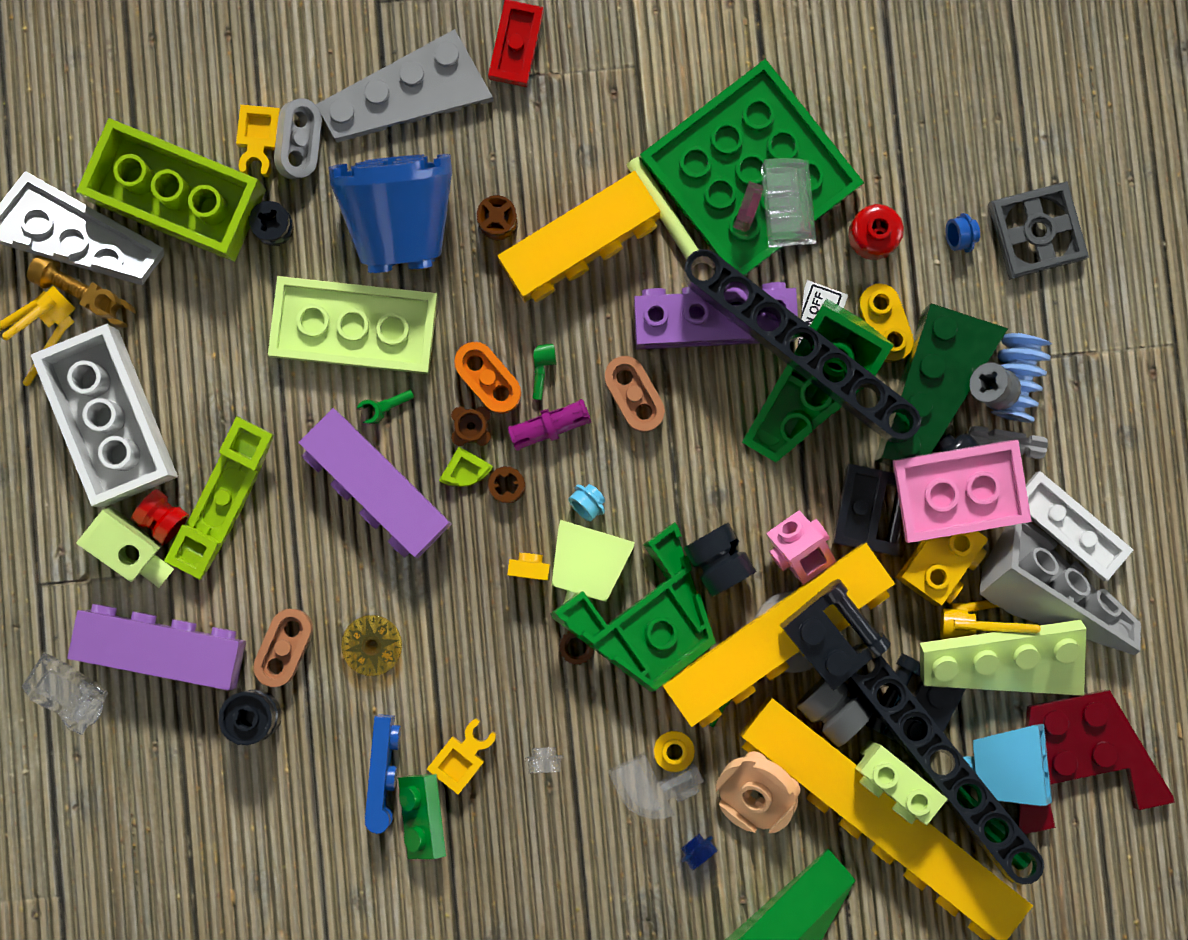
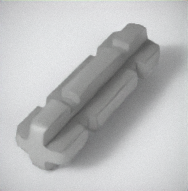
M972 426L968 431V434L980 445L1018 440L1021 455L1025 453L1026 457L1041 459L1045 457L1047 452L1048 440L1045 437L1032 435L1028 438L1023 433L999 429L988 431L987 427Z

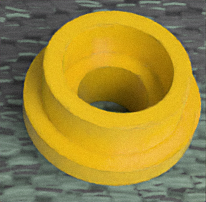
M668 731L657 739L654 745V757L659 766L664 770L679 772L686 769L693 761L694 745L686 734L680 731ZM672 744H678L682 748V754L677 759H671L667 756V748Z

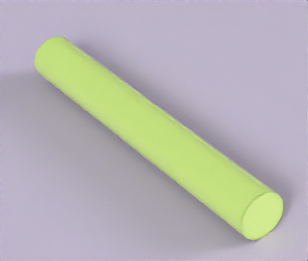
M640 157L634 158L626 164L630 172L636 171L659 207L661 221L687 260L694 251L699 249Z

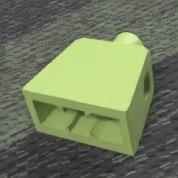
M112 506L103 509L76 542L80 547L130 582L134 581L140 574L160 588L174 570V568L155 555L162 546ZM127 545H132L138 549V560H131L127 557Z
M560 520L551 586L567 590L564 603L581 591H584L589 600L594 598L606 602L633 550L635 542Z

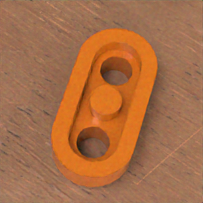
M469 342L461 346L454 360L459 376L490 411L505 414L514 410L521 399V388L515 377L485 344ZM473 357H479L483 360L482 367L477 371H473L468 367V362ZM499 387H505L509 391V396L504 401H498L494 398V392Z

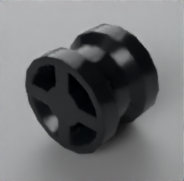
M263 201L251 210L249 226L256 237L264 244L280 246L286 243L292 236L294 230L293 220L281 204L274 201Z

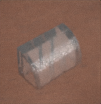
M795 158L765 159L761 173L768 247L816 244L809 162Z

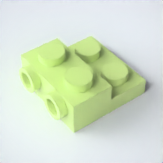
M869 740L860 751V754L864 757L855 769L864 776L859 782L878 798L885 792L896 801L892 809L910 824H913L918 819L920 822L928 825L947 801V798L882 745Z

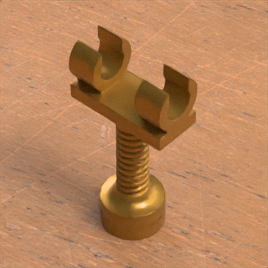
M37 255L30 263L27 270V279L30 282L44 289L53 284L81 300L79 303L81 306L108 320L117 327L125 328L129 326L116 319L118 309L124 307L136 314L135 308L130 303L119 299L111 291L103 289L91 282L90 286H87L60 271L59 261Z

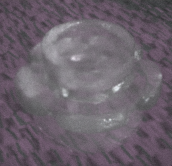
M556 747L533 748L532 757H525L524 762H528L529 774L561 772V759H564V756L556 755Z

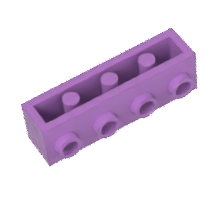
M783 282L762 284V290L798 317L796 288H786V283ZM689 287L682 288V294H666V289L651 288L642 290V296H634L636 350L759 344L756 339L702 299ZM733 287L724 293L725 300L733 306L742 305L747 300L746 294L739 288ZM765 312L757 317L758 326L765 331H773L779 327L778 318L772 313ZM797 338L792 339L790 342H795Z
M334 408L298 442L306 450L301 455L304 460L318 473L325 468L335 478L330 485L346 501L353 496L364 507L359 514L375 529L382 525L392 535L388 540L389 544L404 558L409 553L415 558H419L452 525L438 509Z
M92 604L91 610H77L67 659L224 690L237 689L246 646L245 640L235 639L237 631L212 627L211 634L195 631L196 623L172 619L171 626L156 623V615L132 611L131 618L117 616V608L100 604Z

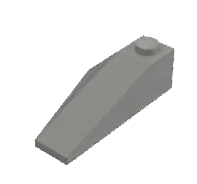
M1030 522L1005 527L982 566L980 595L1011 615L1041 625L1082 620L1087 629V640L1132 655L1140 652L1141 622L1106 589L1097 591L1083 575L1085 569L1077 561L1070 565L1054 550L1058 543L1051 536Z

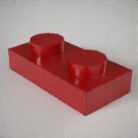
M512 0L504 1L488 73L489 80L528 88L544 15V7Z

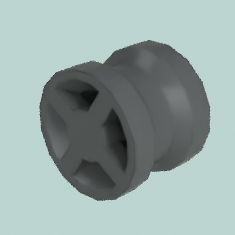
M995 362L980 365L970 378L972 395L977 400L996 410H1004L1011 407L1017 402L1021 394L1019 378Z

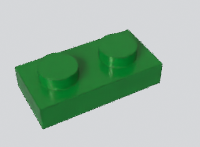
M437 774L398 777L399 801L402 807L405 833L404 843L407 849V858L438 859L446 857Z

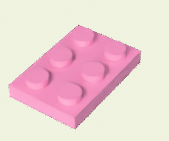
M1018 440L893 460L905 539L908 543L1032 522Z

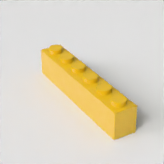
M867 543L856 547L662 685L691 727L697 723L702 728L706 727L722 715L719 708L731 699L735 704L740 703L756 691L752 684L765 675L770 681L790 667L786 660L796 653L800 652L804 657L802 652L780 627V624L832 581L840 579L848 589L847 595L858 609L867 605L871 610L890 597L887 589L895 583ZM834 605L828 606L823 611L839 632L850 625Z

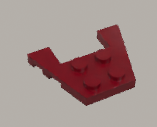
M1105 689L1086 693L1083 696L1077 695L1027 706L1025 727L1044 724L1050 785L1126 769L1135 809L1143 810L1175 803L1171 791L1110 690ZM1019 803L1018 818H1016L1015 823L1024 834L1056 828L1051 804L1038 806Z

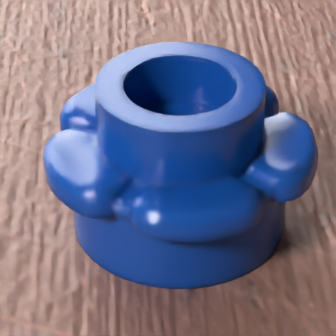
M961 213L960 216L949 219L945 228L949 247L954 251L964 249L966 253L971 252L974 249V243L980 240V227L977 221L971 219L966 213Z

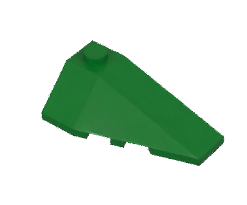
M828 299L824 301L810 327L874 376H876L894 346L892 342L864 320ZM802 338L794 352L795 355L804 357L811 353L812 348L808 340ZM830 362L823 366V374L827 380L831 382L843 380L844 371L839 364ZM787 364L742 443L777 463L842 406Z
M827 848L725 940H822L856 880Z

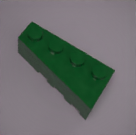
M932 303L929 304L922 311L914 335L913 348L908 354L896 392L919 411L921 417L920 428L910 439L899 444L891 443L881 438L874 461L893 467V460L931 454L970 391V378L973 372L980 365L989 361L1009 328ZM901 413L891 414L889 424L893 431L902 434L907 433L909 430L908 418Z

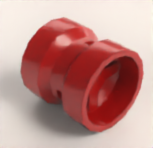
M159 489L149 493L131 516V520L140 527L151 529L153 538L161 545L171 541L189 518V514L181 507H172L168 503V497Z

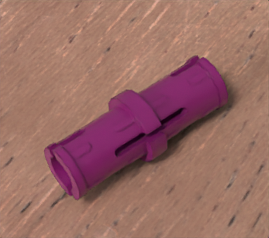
M580 399L575 403L551 412L549 409L540 411V416L514 426H509L508 431L516 451H519L522 448L549 438L551 441L559 439V434L590 424L592 421L584 400Z

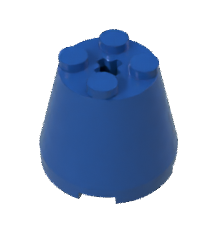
M424 154L369 159L355 163L354 166H351L350 171H348L347 164L328 167L332 190L360 262L367 265L368 273L388 272L392 270V266L400 263H408L409 269H422L433 266V262L436 261L435 257L442 254L452 178L450 154H439L437 158H434V162H428V156H424Z

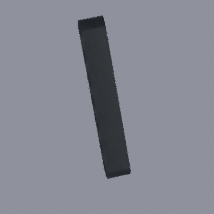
M701 249L694 251L688 257L685 263L684 279L687 286L882 438L891 443L899 444L907 441L918 432L921 425V417L919 411L912 404L716 253ZM698 263H707L713 268L714 275L708 280H699L693 276L691 270ZM730 288H739L744 291L747 300L742 305L733 306L725 300L724 293ZM765 312L772 313L778 318L779 327L773 331H765L758 326L757 317ZM797 337L808 340L812 348L811 353L804 357L795 355L790 349V341ZM830 362L839 364L844 371L843 380L839 382L827 380L823 374V366ZM860 388L871 389L877 397L876 405L871 408L861 406L857 402L856 391ZM901 413L908 418L909 430L907 433L902 434L893 431L889 424L891 414Z
M857 644L852 648L856 650L862 644ZM882 655L871 659L874 665L871 673L867 675L855 673L848 680L931 785L947 798L946 804L1004 877L1015 884H1032L1042 876L1044 870V860L1041 854ZM882 687L894 688L899 694V704L893 708L882 706L877 699V691ZM916 719L923 723L926 731L925 737L920 741L909 740L903 732L905 721ZM942 752L950 757L952 768L948 774L940 775L932 770L930 758L933 753ZM962 785L971 786L978 793V803L972 809L962 807L957 800V792ZM990 819L999 820L1005 827V836L999 843L989 841L984 834V826ZM1018 853L1026 854L1032 861V871L1024 878L1017 876L1012 870V859Z

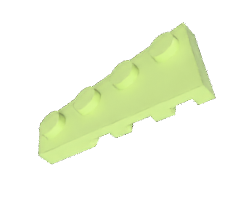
M1082 620L1040 625L1041 631L1039 633L992 632L920 643V677L924 686L1083 696L1087 629Z

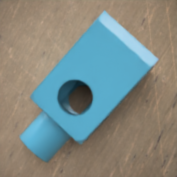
M1037 724L973 740L974 756H965L963 758L998 801L1046 806L1052 803L1044 724Z

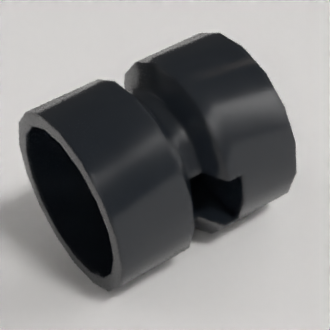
M729 522L683 548L692 565L702 568L703 573L700 579L711 597L757 572L746 552H738L736 549L740 541Z
M251 689L233 694L224 701L219 711L218 722L221 732L229 741L237 745L248 746L268 739L274 734L281 723L282 712L279 702L272 694L265 690Z

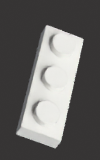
M1041 471L1036 472L1027 482L1026 490L1031 520L1103 581H1108L1132 553L1133 549Z

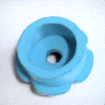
M590 484L586 487L582 485L574 487L576 491L568 498V501L582 518L592 521L597 515L605 513L604 506L602 505L605 502V498L596 487Z

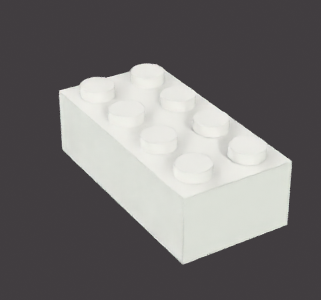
M104 324L31 354L91 506L105 508L178 477L118 329L109 324Z

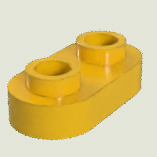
M878 283L869 286L861 294L858 301L861 319L886 339L889 334H895L900 338V346L893 347L885 359V362L889 363L898 362L911 352L914 344L913 334L897 292L887 284ZM883 297L887 302L886 309H877L873 303L874 298Z

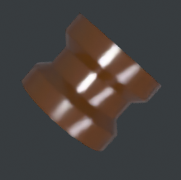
M493 195L485 198L478 206L476 213L477 222L480 230L487 238L495 241L505 240L515 232L518 224L516 208L509 199L504 196Z

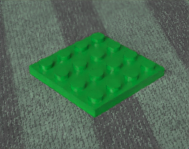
M766 58L640 154V159L711 250L744 276L864 184V181Z

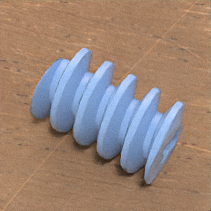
M1022 333L1005 334L1001 341L1009 349L1000 350L997 357L1004 363L1001 366L1019 378L1021 394L1017 402L1011 407L1004 410L993 409L994 411H991V413L1009 420L1032 423L1035 421V418L1027 414L1025 408L1038 407L1039 405L1037 401L1029 397V393L1043 390L1042 386L1033 381V377L1046 376L1047 371L1037 366V362L1049 361L1051 359L1050 355L1041 350V346L1051 345L1052 343L1042 338Z

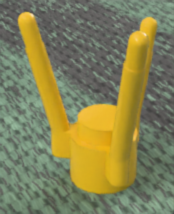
M52 286L47 292L43 291L36 299L0 321V331L14 324L2 334V339L9 340L39 317L49 328L54 323L58 325L43 349L51 347L58 343L63 333L75 322L69 315L76 308ZM34 364L23 380L24 386H29L38 374Z
M988 600L966 604L952 603L951 609L942 608L940 638L943 640L976 635V630L1039 633L1041 627L1039 625L976 621V614H968V612L999 607Z

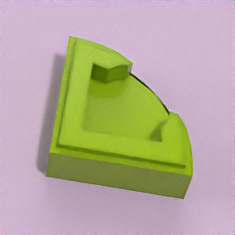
M459 446L440 477L439 482L453 487L471 486L486 478L494 466Z

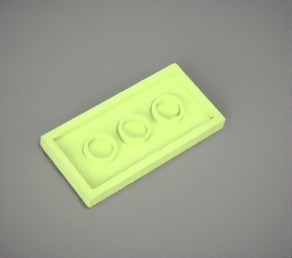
M277 276L268 356L271 358L429 374L438 294Z

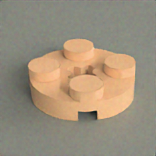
M749 752L745 757L731 761L724 768L716 783V792L719 790L721 797L719 806L722 812L732 823L746 831L755 833L760 828L770 829L768 833H776L789 824L798 806L799 783L791 778L779 765L767 760L759 752ZM753 790H756L760 792L764 796V798L759 797L756 800L751 796V793Z

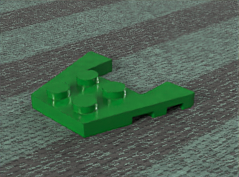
M675 522L643 544L666 580L609 624L605 623L584 591L577 593L550 613L552 618L649 692L656 691L716 644L701 595L696 593L690 574L692 567L688 556L684 555L679 540L681 533Z

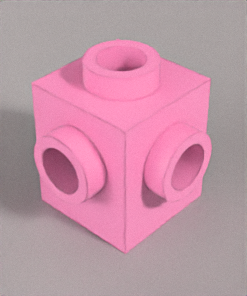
M800 510L766 533L774 546L769 553L782 571L789 568L803 585L837 562L826 543L830 538L817 519L810 522Z

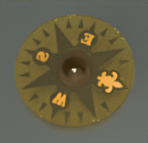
M377 615L363 616L353 621L345 630L341 642L342 654L348 666L355 672L365 676L381 675L392 669L398 662L402 652L401 635L396 626L388 619Z

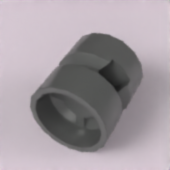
M821 678L798 701L796 708L811 723L821 721L820 731L823 733V736L835 748H839L860 731L872 717L874 711L861 698L847 696L849 685L846 682L833 691L824 679Z

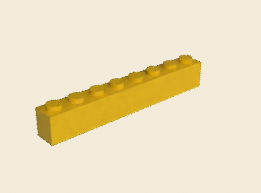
M767 697L739 733L746 740L742 746L744 750L748 753L759 752L779 765L791 778L810 791L806 797L808 801L825 814L829 808H832L843 817L838 824L857 840L862 833L872 840L875 844L870 850L887 864L891 865L896 859L907 868L903 876L921 891L927 885L936 891L939 897L935 902L955 917L961 911L970 918L972 922L968 928L981 939L990 940L993 937L996 940H1008L1033 907L1030 902L930 823L925 825L918 819L913 824H910L892 809L896 801L885 792L878 798L859 782L864 775L855 769L857 766L855 763L773 698Z

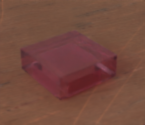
M749 181L733 228L745 232L750 229L764 190L762 188L763 185Z

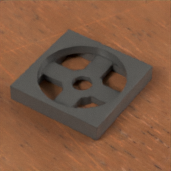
M1068 181L989 202V210L1009 280L1089 258ZM1040 198L1057 204L1065 212V215L1051 218L1049 215L1044 214ZM1022 202L1027 217L1026 222L1023 226L1007 229L1005 219L1014 205ZM1033 224H1044L1046 227L1045 236H1034L1032 233ZM1071 230V239L1067 250L1062 256L1056 257L1051 240L1055 234ZM1027 241L1035 245L1039 262L1030 264L1022 261L1015 256L1012 245Z

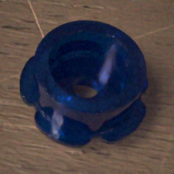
M699 833L680 848L685 854L681 858V862H686L693 871L718 851L711 842L713 836H708L704 839Z

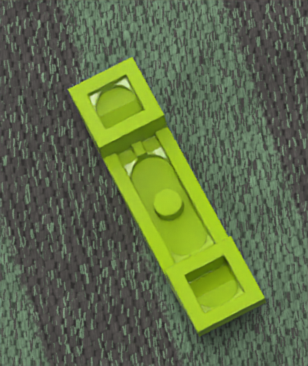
M236 416L218 452L221 456L190 518L185 525L181 526L164 560L166 563L199 580L203 578L229 535L253 488L274 434Z

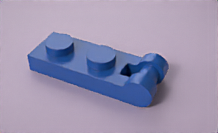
M378 714L374 716L365 826L370 832L375 834L384 832L394 819L393 811L387 806L388 791H395L397 780V766H390L392 750L399 749L401 726L394 725L395 715Z

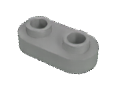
M305 98L287 102L281 108L278 116L274 163L282 176L292 180L309 176L315 170L318 159L322 123L321 113L312 101ZM294 114L300 119L299 127L293 122ZM290 153L296 159L295 166L289 162L288 156Z

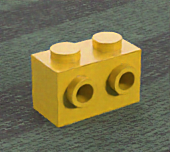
M975 531L922 540L895 578L934 606H942L945 601L950 604L964 586L960 579L967 569L975 570L985 557L987 551L983 549V546L988 541V538Z

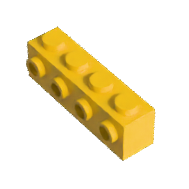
M633 171L497 255L498 260L524 303L532 298L534 302H538L555 291L553 285L565 277L572 281L589 270L587 264L601 256L603 260H606L623 249L621 243L635 235L637 239H640L657 228L655 222L659 220L661 211L636 171Z

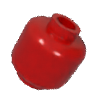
M873 204L864 207L854 217L849 226L848 239L857 255L868 260H880L889 256L898 247L903 238L904 226L901 217L894 209L887 205Z

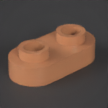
M620 356L613 359L606 367L604 377L610 394L627 424L632 429L638 432L653 431L661 424L664 417L665 409L661 398L638 360L630 356ZM619 372H629L632 375V381L627 385L620 384L617 380ZM643 405L648 406L652 412L651 417L646 420L640 419L636 414L637 408Z
M285 609L273 618L253 666L256 678L265 686H283L294 677L313 634L312 621L305 612L299 609ZM291 621L297 622L300 627V631L295 637L288 635L286 627ZM275 658L280 659L283 663V670L279 674L273 673L270 669V663Z

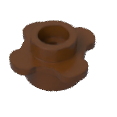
M459 406L452 411L451 417L455 421V431L452 433L451 439L455 445L463 446L466 443H477L479 446H485L490 442L491 435L488 432V421L491 418V413L486 407L480 406L475 410ZM469 423L475 424V428L473 430H469L467 428V425Z

